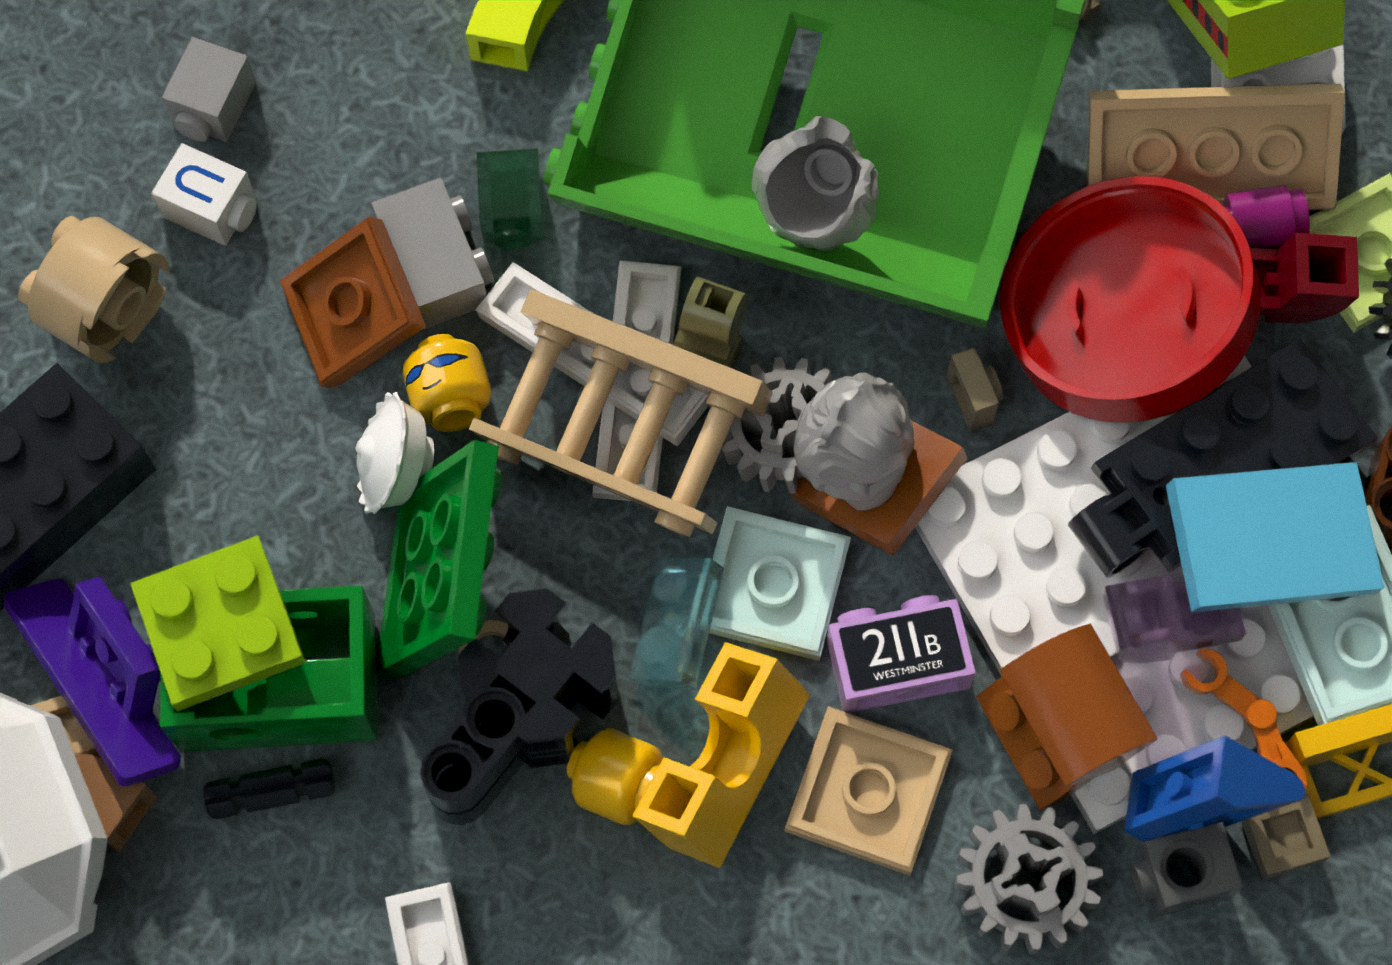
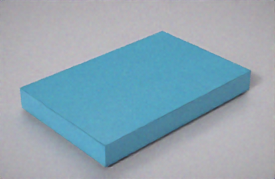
M1357 462L1174 478L1166 485L1191 613L1371 595L1385 588Z

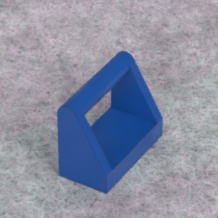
M1225 735L1133 772L1124 832L1145 842L1223 822L1225 828L1302 800L1305 796V786L1297 775Z

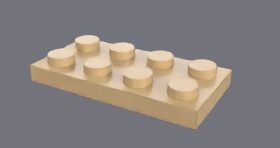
M1341 84L1089 91L1086 187L1124 177H1159L1179 181L1198 188L1224 206V195L1227 193L1286 185L1288 190L1303 189L1308 210L1336 209L1345 92Z

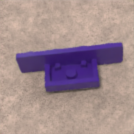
M101 577L76 583L74 594L66 582L59 578L7 592L3 604L6 611L120 786L127 787L177 770L180 765L181 755L170 738L161 729L160 723L152 713L158 684L161 682V672L152 645L145 644L132 625L128 608L122 600L114 598Z

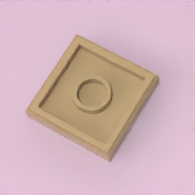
M828 706L784 832L910 876L952 749Z

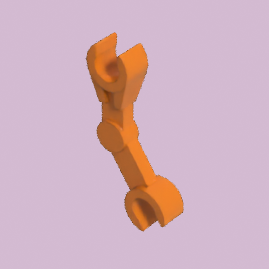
M1200 649L1196 655L1213 666L1215 677L1210 683H1202L1185 669L1180 673L1184 686L1195 694H1213L1243 717L1247 726L1252 730L1258 748L1257 753L1297 775L1302 780L1306 790V773L1287 745L1282 741L1276 723L1277 713L1274 705L1268 700L1258 698L1228 675L1225 659L1218 652L1212 649Z

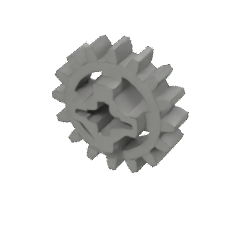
M777 357L774 360L773 372L765 374L757 364L750 366L752 377L762 380L772 391L773 395L763 417L745 410L741 419L734 418L724 441L725 445L722 447V451L728 465L738 463L737 469L740 478L745 483L753 479L757 474H760L763 491L770 492L777 480H785L786 487L791 494L797 492L798 479L803 478L799 472L794 455V442L799 418L805 406L809 403L810 398H813L833 379L831 371L826 367L812 376L808 359L801 358L794 370H786L782 357ZM745 432L751 433L752 438L760 440L762 445L761 452L755 450L747 442Z
M1020 804L1016 811L1015 819L1011 822L1000 810L993 812L990 818L993 830L991 833L985 828L976 825L969 835L978 850L961 848L956 861L962 866L969 868L970 872L956 876L954 889L970 891L972 895L962 905L960 910L963 916L973 915L978 912L982 915L984 919L977 932L982 938L990 934L994 929L1002 932V950L1008 951L1017 938L1025 939L1029 955L1037 954L1041 947L1042 937L1045 936L1058 949L1067 942L1065 925L1081 933L1089 923L1079 908L1095 909L1100 903L1101 897L1095 892L1088 890L1087 885L1099 882L1103 877V869L1086 866L1085 863L1096 847L1093 842L1077 846L1072 838L1079 826L1076 821L1073 820L1062 829L1054 826L1055 809L1048 807L1040 820L1031 819L1028 805ZM1027 837L1045 841L1053 846L1054 849L1047 850L1032 845ZM996 848L998 851L997 856L1003 866L1000 875L992 878L991 882L985 884V862L991 851ZM1020 865H1023L1028 873L1038 870L1041 873L1050 869L1038 884L1037 892H1034L1029 884H1023L1019 887L1015 884L1007 888L1021 869ZM1071 874V895L1066 907L1061 911L1058 906L1060 900L1055 890L1058 881ZM1010 906L1027 912L1031 922L1014 919L1003 913L1000 909Z

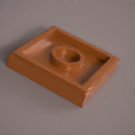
M367 217L279 280L321 387L333 388L343 384L426 327L383 220L375 217Z
M911 420L915 434V444L912 453L907 459L902 481L897 484L892 496L881 506L857 511L845 500L834 499L826 492L815 489L812 483L805 477L798 479L797 492L790 495L801 506L894 556L967 460L964 448L959 444Z

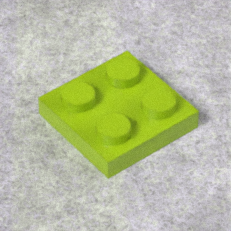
M258 535L130 583L171 704L177 712L306 663L266 551Z

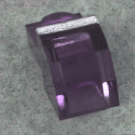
M1170 575L1104 586L1102 591L1117 656L1124 662L1150 663L1172 660L1177 652L1241 641L1246 635L1240 608L1191 613L1184 579L1171 581Z

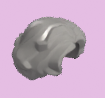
M815 116L803 128H799L778 140L770 142L760 154L753 170L752 190L757 197L758 207L765 217L766 223L777 237L789 240L801 248H815L822 252H830L844 243L858 240L874 221L877 214V201L880 196L877 184L878 172L875 169V165L870 160L862 158L860 152L856 149V144L852 139L850 130L840 122L828 117Z
M866 372L857 373L852 377L844 376L836 381L827 383L805 406L799 418L794 442V455L800 474L809 480L815 489L826 492L834 499L845 500L857 511L881 506L892 496L897 484L902 481L907 459L911 455L915 444V434L909 417L907 401L893 383H888L880 377L875 378Z

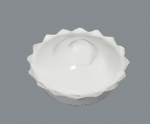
M389 392L386 393L384 402L376 403V415L368 420V427L356 444L357 469L360 478L357 487L362 492L359 503L365 505L364 512L366 514L370 512L375 514L381 508L403 505L411 497L419 477L432 469L434 442L431 437L426 436L425 420L419 411L400 400L397 392L393 393V395Z

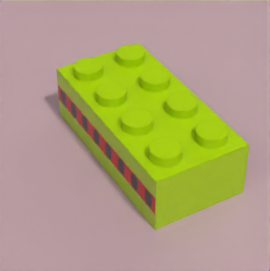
M1167 0L1227 79L1344 44L1345 0Z

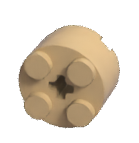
M68 216L56 227L51 239L52 248L45 256L39 269L32 271L22 282L18 293V300L28 307L29 317L34 324L93 361L108 363L116 358L108 353V351L113 349L122 337L133 343L159 310L166 292V288L157 283L159 269L161 268L169 273V264L162 254L101 217L95 216L80 220L75 216Z

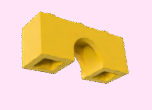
M725 642L695 697V700L705 709L709 718L708 739L701 755L690 766L663 757L632 816L669 849L720 868L810 696L808 691L778 659Z

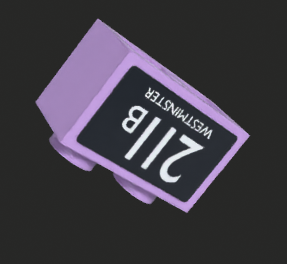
M935 595L921 596L904 602L901 605V610L876 615V611L873 608L856 609L840 615L837 618L838 623L829 624L826 641L843 712L853 713L971 688L976 672L957 599L940 602L939 597Z

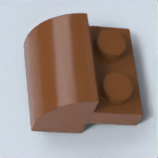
M1091 623L1057 635L1014 659L1000 669L1002 676L976 696L1040 811L1059 804L1098 775L1115 770L1158 740Z

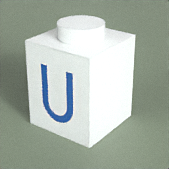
M181 143L151 193L163 218L225 246L235 230L243 232L247 229L257 207L255 193L246 171Z

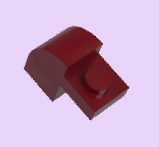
M1295 233L1279 249L1249 247L1260 284V316H1265V322L1305 323L1325 319L1342 312L1359 298L1357 237Z

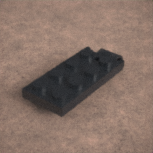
M1299 338L1216 388L1203 399L1186 406L1095 461L1091 469L1110 495L1097 499L1071 519L1068 527L1106 578L1114 576L1130 566L1149 547L1168 573H1171L1182 566L1166 485L1174 478L1346 463L1370 448L1378 437ZM1153 496L1161 498L1165 505L1157 503Z

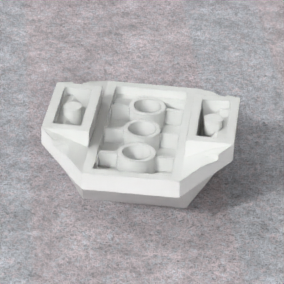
M0 693V965H37L93 932L97 904L93 903L103 872L108 838L60 717Z

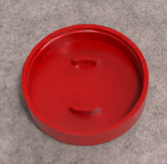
M1146 176L1117 178L1088 186L1072 193L1046 210L1034 221L1015 246L1005 268L1000 289V312L1005 334L1021 368L1036 389L1051 402L1073 414L1088 419L1117 423L1140 422L1173 414L1190 404L1196 403L1215 390L1230 376L1248 351L1257 329L1261 309L1259 278L1250 248L1241 227L1230 212L1217 200L1198 188L1171 179Z

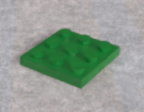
M477 440L471 441L420 476L411 497L403 505H398L376 674L404 677L475 640V636L481 631L487 608L485 598L480 596L483 572L491 562L494 551V536L488 532L491 508L498 500L502 486L501 471L496 469L499 446Z

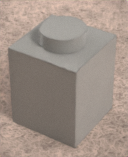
M192 37L162 96L175 129L195 141L204 142L208 139V136L227 142L256 84L247 55Z

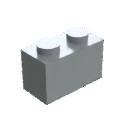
M438 178L371 202L375 218L383 220L424 319L426 327L423 329L475 311L487 296L485 285L493 283L494 278L482 247L471 251L464 233L473 230L462 197L459 195L449 198L442 178Z

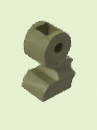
M697 276L686 297L674 345L734 369L745 342V337L739 335L747 311L748 295Z

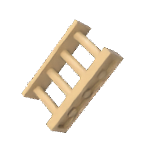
M530 289L520 312L537 326L534 335L539 338L500 428L473 418L469 430L486 440V443L499 446L497 458L518 466L522 456L657 511L658 514L654 522L678 534L690 537L694 527L713 534L717 522L706 513L695 508L734 418L741 419L745 410L763 417L773 395L772 391L762 380ZM572 341L594 349L591 358L595 360V363L557 451H554L523 437L562 348L569 350ZM630 363L650 371L648 381L653 385L614 475L580 462L618 372H626ZM688 386L708 394L709 396L705 404L711 408L674 494L670 499L637 484L676 394L683 395Z

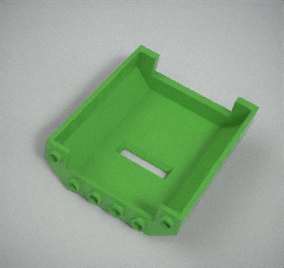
M609 0L607 21L613 22L606 45L598 43L592 55L589 79L595 80L589 101L588 103L579 102L573 117L571 134L566 133L562 149L555 147L552 149L544 171V184L550 185L549 196L556 204L987 329L1072 51L1085 0ZM798 28L823 34L794 131L803 128L815 116L834 119L850 130L852 139L856 144V149L860 152L863 159L870 160L875 165V169L878 172L877 184L880 196L877 201V214L874 221L858 240L844 243L830 252H822L815 248H801L789 240L777 237L766 223L765 217L758 207L757 197L752 190L754 166L762 153L761 146Z

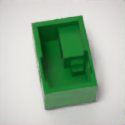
M363 586L280 590L306 663L178 712L171 704L161 675V729L180 752L378 741L375 613Z

